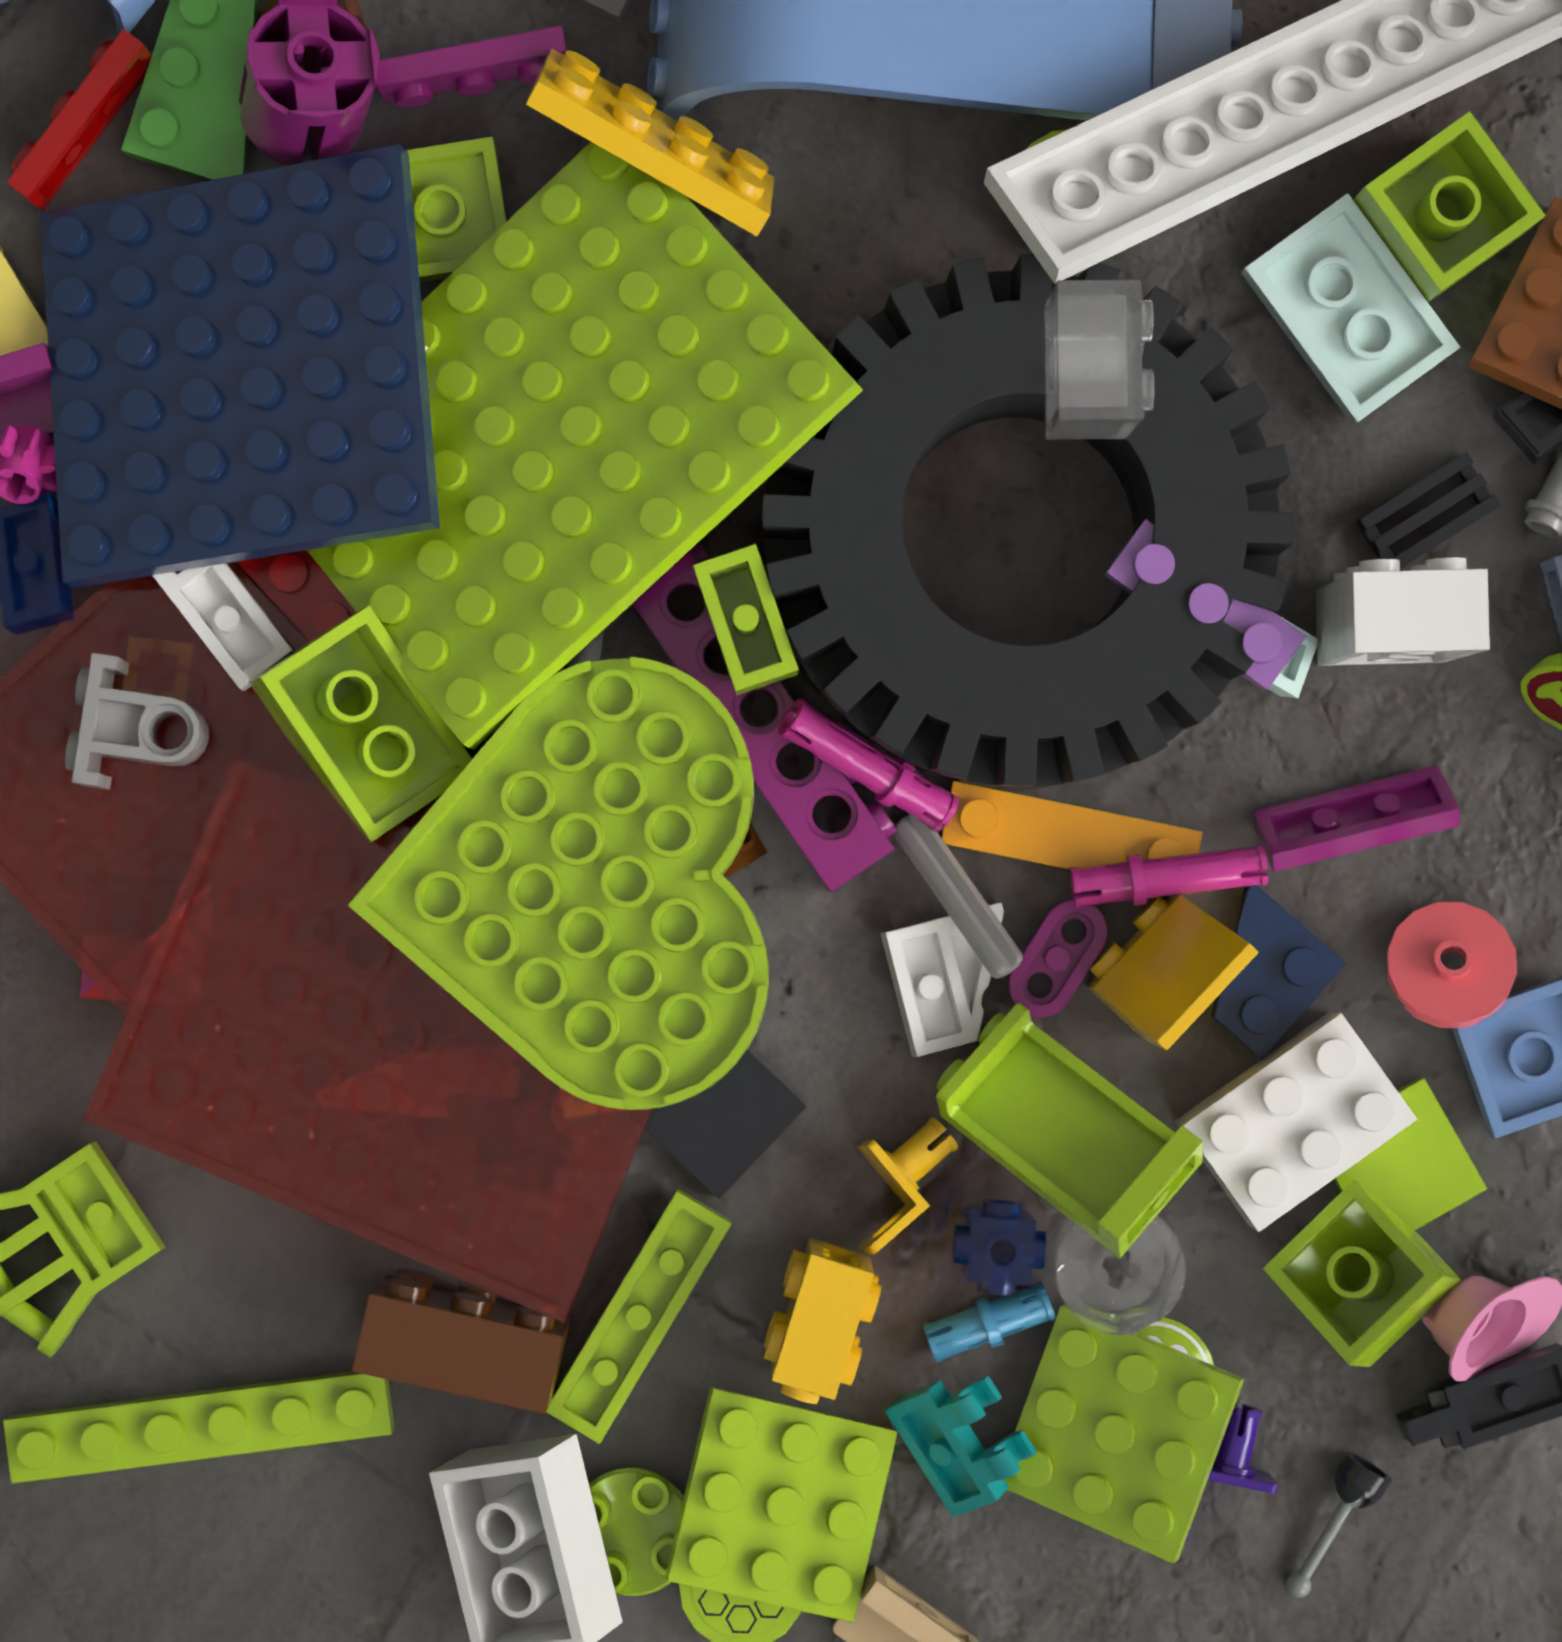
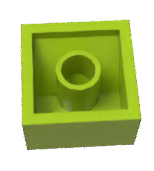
M1355 1180L1262 1268L1348 1365L1371 1367L1461 1281L1457 1274L1413 1228Z

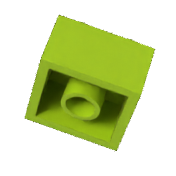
M1470 111L1366 185L1353 199L1428 303L1518 239L1546 216Z

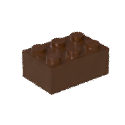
M398 1269L396 1277L386 1275L370 1292L352 1372L546 1415L556 1389L572 1318L570 1315L559 1313L560 1305L558 1303L528 1296L522 1298L521 1305L496 1299L497 1290L474 1283H460L459 1291L435 1286V1276L411 1269Z

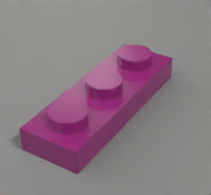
M562 26L379 60L376 87L384 103L395 102L397 107L410 108L430 103L433 100L432 94L458 90V94L462 96H474L494 90L496 88L495 82L520 78L524 84H534L551 48L562 55L567 51Z
M1437 765L1255 810L1254 823L1255 830L1261 844L1264 846L1273 872L1458 827L1460 826V808Z

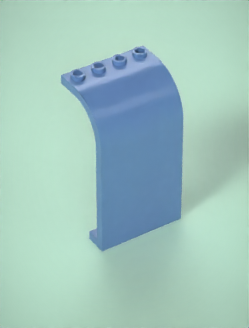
M651 0L649 29L651 33L658 34L657 58L652 57L648 67L647 93L652 97H656V109L675 120L687 114L699 102L722 94L762 89H802L1088 121L1152 90L1155 0Z

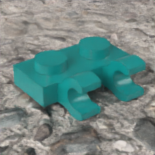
M984 1376L971 1382L953 1395L949 1394L941 1380H937L897 1397L884 1410L952 1518L997 1501L1009 1488L1004 1479L1017 1474L1021 1470L1017 1463L1034 1456L1037 1452L1023 1430L1004 1437L988 1449H984L969 1424L980 1420L986 1415L983 1410L984 1407L994 1404L1002 1398L989 1376Z

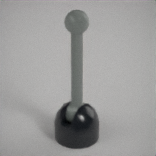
M1347 1452L1339 1465L1334 1482L1341 1502L1299 1572L1290 1574L1286 1579V1589L1295 1598H1303L1310 1592V1578L1351 1509H1364L1374 1505L1383 1497L1392 1482L1391 1477L1387 1473L1357 1454Z

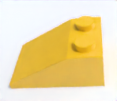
M1171 895L1166 901L1161 897H1154L1132 921L1139 930L1121 948L1114 941L1096 958L1089 969L1095 977L1086 985L1137 1035L1165 1050H1168L1259 953L1249 942L1182 895Z

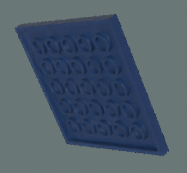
M400 144L40 213L48 349L54 367L53 370H50L63 583L78 588L440 528L409 153Z

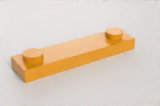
M952 781L950 793L958 797L959 803L950 822L947 825L943 824L941 838L946 845L1069 870L1070 867L1075 866L1079 868L1126 862V856L1140 854L1142 860L1199 853L1203 832Z

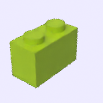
M756 544L693 565L694 573L736 696L798 675L799 669Z

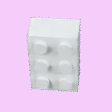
M1452 557L1425 560L1426 565L1411 566V571H1400V560L1375 559L1360 561L1359 566L1346 568V573L1333 574V582L1315 590L1316 638L1319 639L1317 644V666L1444 663L1490 650L1488 569H1467L1466 558Z
M1328 1012L1174 1122L1179 1128L1183 1125L1203 1141L1204 1164L1246 1223L1260 1232L1418 1119L1343 1014Z
M577 1434L471 1449L429 1472L470 1642H597L623 1622Z

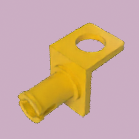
M934 1117L929 1118L922 1128L892 1154L886 1150L884 1151L874 1139L864 1140L857 1146L860 1152L905 1204L859 1245L865 1254L874 1255L930 1206L917 1191L919 1190L917 1182L951 1152L954 1153L959 1148L952 1135L947 1137L943 1135L930 1148H927L929 1144L947 1130Z

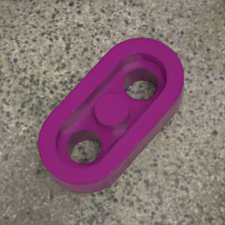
M1073 899L1061 901L1054 905L1046 913L1023 949L1021 964L1013 972L1009 973L1007 979L1009 997L1014 1005L1020 1002L1028 1008L1030 1016L1045 1018L1060 1012L1068 1004L1103 949L1107 939V924L1102 913L1094 905L1075 909ZM1070 919L1079 920L1084 927L1083 937L1076 943H1068L1062 937V926ZM1041 972L1048 976L1050 988L1043 996H1032L1027 988L1028 979L1033 974Z

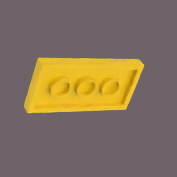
M551 48L539 70L526 105L753 235H759L771 214L775 178L767 173L769 167L764 161L746 150L737 148L732 153L711 141L713 134L705 126L691 118L680 116L677 121L655 108L657 105L655 99L642 89L627 83L623 84L620 88L599 76V67L585 56L569 50L562 55Z

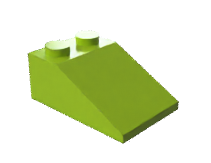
M370 605L358 612H354L249 681V683L287 739L369 842H373L442 795L470 763L472 758L460 740L400 667L403 655Z

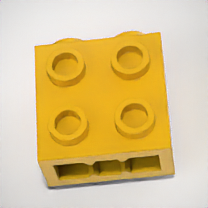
M812 1237L808 1239L805 1252L793 1249L782 1284L784 1287L783 1296L790 1298L786 1313L774 1310L763 1348H765L763 1359L772 1361V1381L782 1384L780 1390L782 1394L802 1402L817 1404L820 1396L835 1400L840 1383L852 1385L862 1353V1348L858 1347L860 1337L855 1336L860 1320L871 1323L882 1285L878 1284L879 1276L874 1274L869 1255Z

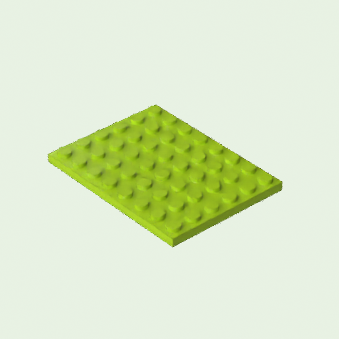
M590 142L421 302L424 341L428 347L425 353L440 528L307 551L356 612L370 605L403 655L400 667L460 742L474 750L510 716L529 694L561 670L863 390L687 196Z

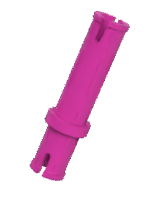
M802 699L795 701L794 707L790 706L785 713L778 729L779 735L789 739L798 746L800 745L822 761L866 786L869 790L876 793L875 799L884 806L892 807L895 805L905 810L935 832L942 830L943 824L947 825L954 816L959 803L958 797L922 777L921 774L914 771L915 765L901 758L895 759L889 754L882 752L871 745L870 742L823 715L819 710Z
M1263 844L1142 860L1140 854L1127 855L1126 862L1069 868L1070 879L1073 881L1070 882L1075 909L1082 906L1131 900L1133 906L1147 904V898L1253 885H1268L1267 872L1264 873V870H1268V864Z

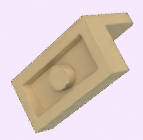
M875 1565L864 1579L854 1623L836 1619L833 1623L834 1633L846 1642H978L975 1636Z

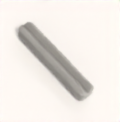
M911 814L901 819L895 825L897 830L894 833L895 838L989 974L999 979L1013 972L1023 959L1021 951L938 832H935Z

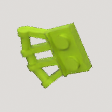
M96 1141L88 1144L25 1187L0 1192V1210L30 1204L39 1217L0 1243V1264L47 1232H49L63 1254L62 1257L17 1287L14 1286L0 1265V1317L2 1316L38 1341L37 1350L49 1358L65 1342L74 1325L99 1291L166 1247ZM72 1269L81 1281V1284L55 1321L25 1301Z

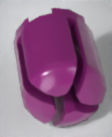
M278 0L277 6L262 15L254 29L252 30L251 28L249 31L239 94V103L242 105L240 119L244 132L259 151L282 165L288 166L301 163L309 126H311L309 137L312 160L349 153L364 130L378 77L380 53L373 30L369 27L367 32L354 15L337 6L338 0ZM307 46V52L304 59V69H301L300 67L302 63L304 47Z

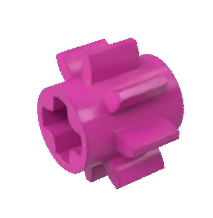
M7 425L0 440V496L16 504H28L33 501L37 504L42 503L46 489L57 491L54 440L46 431L35 426L20 425L13 428L11 425Z

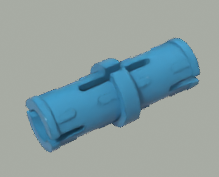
M1039 1281L1035 1285L988 1301L987 1296L975 1299V1307L931 1323H923L922 1325L937 1364L942 1362L943 1359L990 1343L992 1348L1004 1344L1003 1337L1047 1321H1055L1056 1317L1049 1297L1046 1295L1044 1284L1042 1281Z

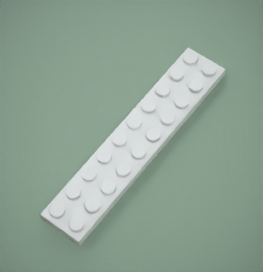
M1341 0L988 167L984 184L1051 280L1056 284L1561 38L1562 0Z

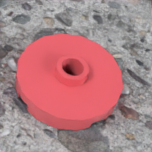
M1436 902L1412 912L1396 928L1386 955L1387 981L1393 994L1394 992L1396 993L1397 998L1404 1004V1008L1414 1018L1438 1028H1467L1480 1023L1484 1018L1490 1017L1506 1003L1517 975L1516 949L1506 928L1487 911L1464 902ZM1448 953L1456 954L1462 959L1464 966L1457 970L1448 969L1442 964L1441 957Z

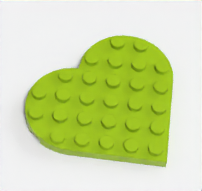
M637 657L594 662L589 660L571 666L547 679L516 707L348 906L561 1089L593 1104L627 1110L659 1108L687 1100L714 1085L738 1063L758 1031L768 996L769 964L761 929L745 899L723 876L743 844L752 816L754 777L746 743L732 716L720 700L703 684L677 668L661 662Z

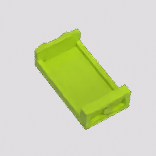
M1019 1002L1007 1015L1000 1012L987 1023L979 1036V1047L965 1062L962 1059H958L943 1073L937 1084L939 1092L936 1095L940 1116L1120 1259L1202 1164L1203 1141L1183 1125L1176 1132L1168 1128L1038 1028L1031 1021L1030 1010Z

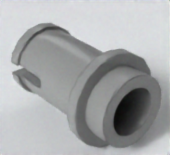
M1562 452L1557 454L1555 464L1537 498L1530 499L1525 505V511L1528 513L1524 521L1525 524L1533 531L1555 539L1559 538L1562 534Z

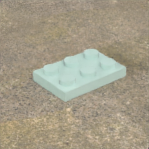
M1348 193L1249 264L1241 272L1352 426L1461 348Z

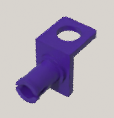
M1237 1403L1235 1404L1210 1472L1209 1481L1276 1494L1278 1483L1268 1472L1257 1470L1250 1465L1259 1419L1262 1417L1263 1412L1261 1409L1243 1403L1242 1407L1239 1408ZM1189 1530V1532H1188L1186 1541H1188V1539H1189L1190 1530Z

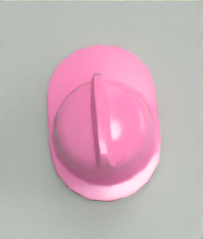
M1469 1276L1452 1288L1421 1319L1424 1325L1432 1332V1336L1437 1344L1450 1357V1376L1456 1382L1466 1381L1483 1369L1519 1353L1543 1335L1557 1317L1562 1306V1285L1556 1278L1542 1276L1511 1288L1485 1276Z

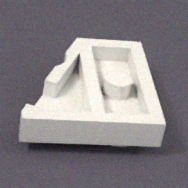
M1002 902L990 904L989 907L1000 923H1002L1004 914ZM948 915L880 933L912 1057H920L978 1041L984 1013L981 1004L984 991L989 987L991 975L951 917Z

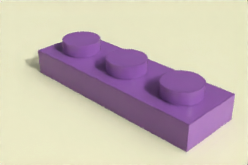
M1147 519L1141 523L1104 574L1105 577L1127 593L1133 591L1139 579L1149 584L1165 582L1173 574L1175 568V559L1171 551L1163 545L1152 544L1154 525ZM1202 584L1196 587L1190 594L1188 607L1196 620L1206 624L1215 623L1227 613L1223 622L1244 634L1242 639L1243 650L1247 657L1254 662L1248 671L1241 676L1263 692L1271 687L1307 637L1273 611L1233 599L1228 611V596L1223 588L1216 584Z

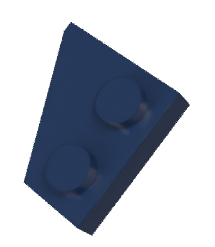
M1253 885L1246 886L1243 890L1241 898L1243 904L1235 933L1249 942L1259 953L1215 999L1211 1017L1253 1054L1263 1059L1346 963L1260 887Z

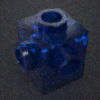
M983 1200V1208L966 1207L965 1225L955 1224L952 1253L953 1263L962 1264V1272L967 1282H977L978 1292L994 1295L1015 1294L1016 1285L1032 1286L1033 1269H1044L1046 1231L1036 1230V1220L1030 1212L1021 1211V1203L1008 1200ZM1006 1240L1013 1245V1255L1008 1261L992 1260L990 1258V1249L995 1242Z

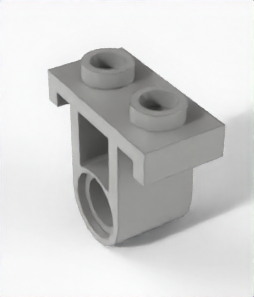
M92 653L90 668L82 667L77 678L75 702L77 706H83L80 732L72 731L68 738L65 767L67 770H73L72 783L110 790L112 777L100 773L102 756L172 767L186 766L197 761L205 752L209 742V726L204 716L197 709L178 699L113 689L115 674L128 676L130 663L118 656ZM180 715L187 724L186 739L179 747L165 750L157 739L159 725L170 716Z

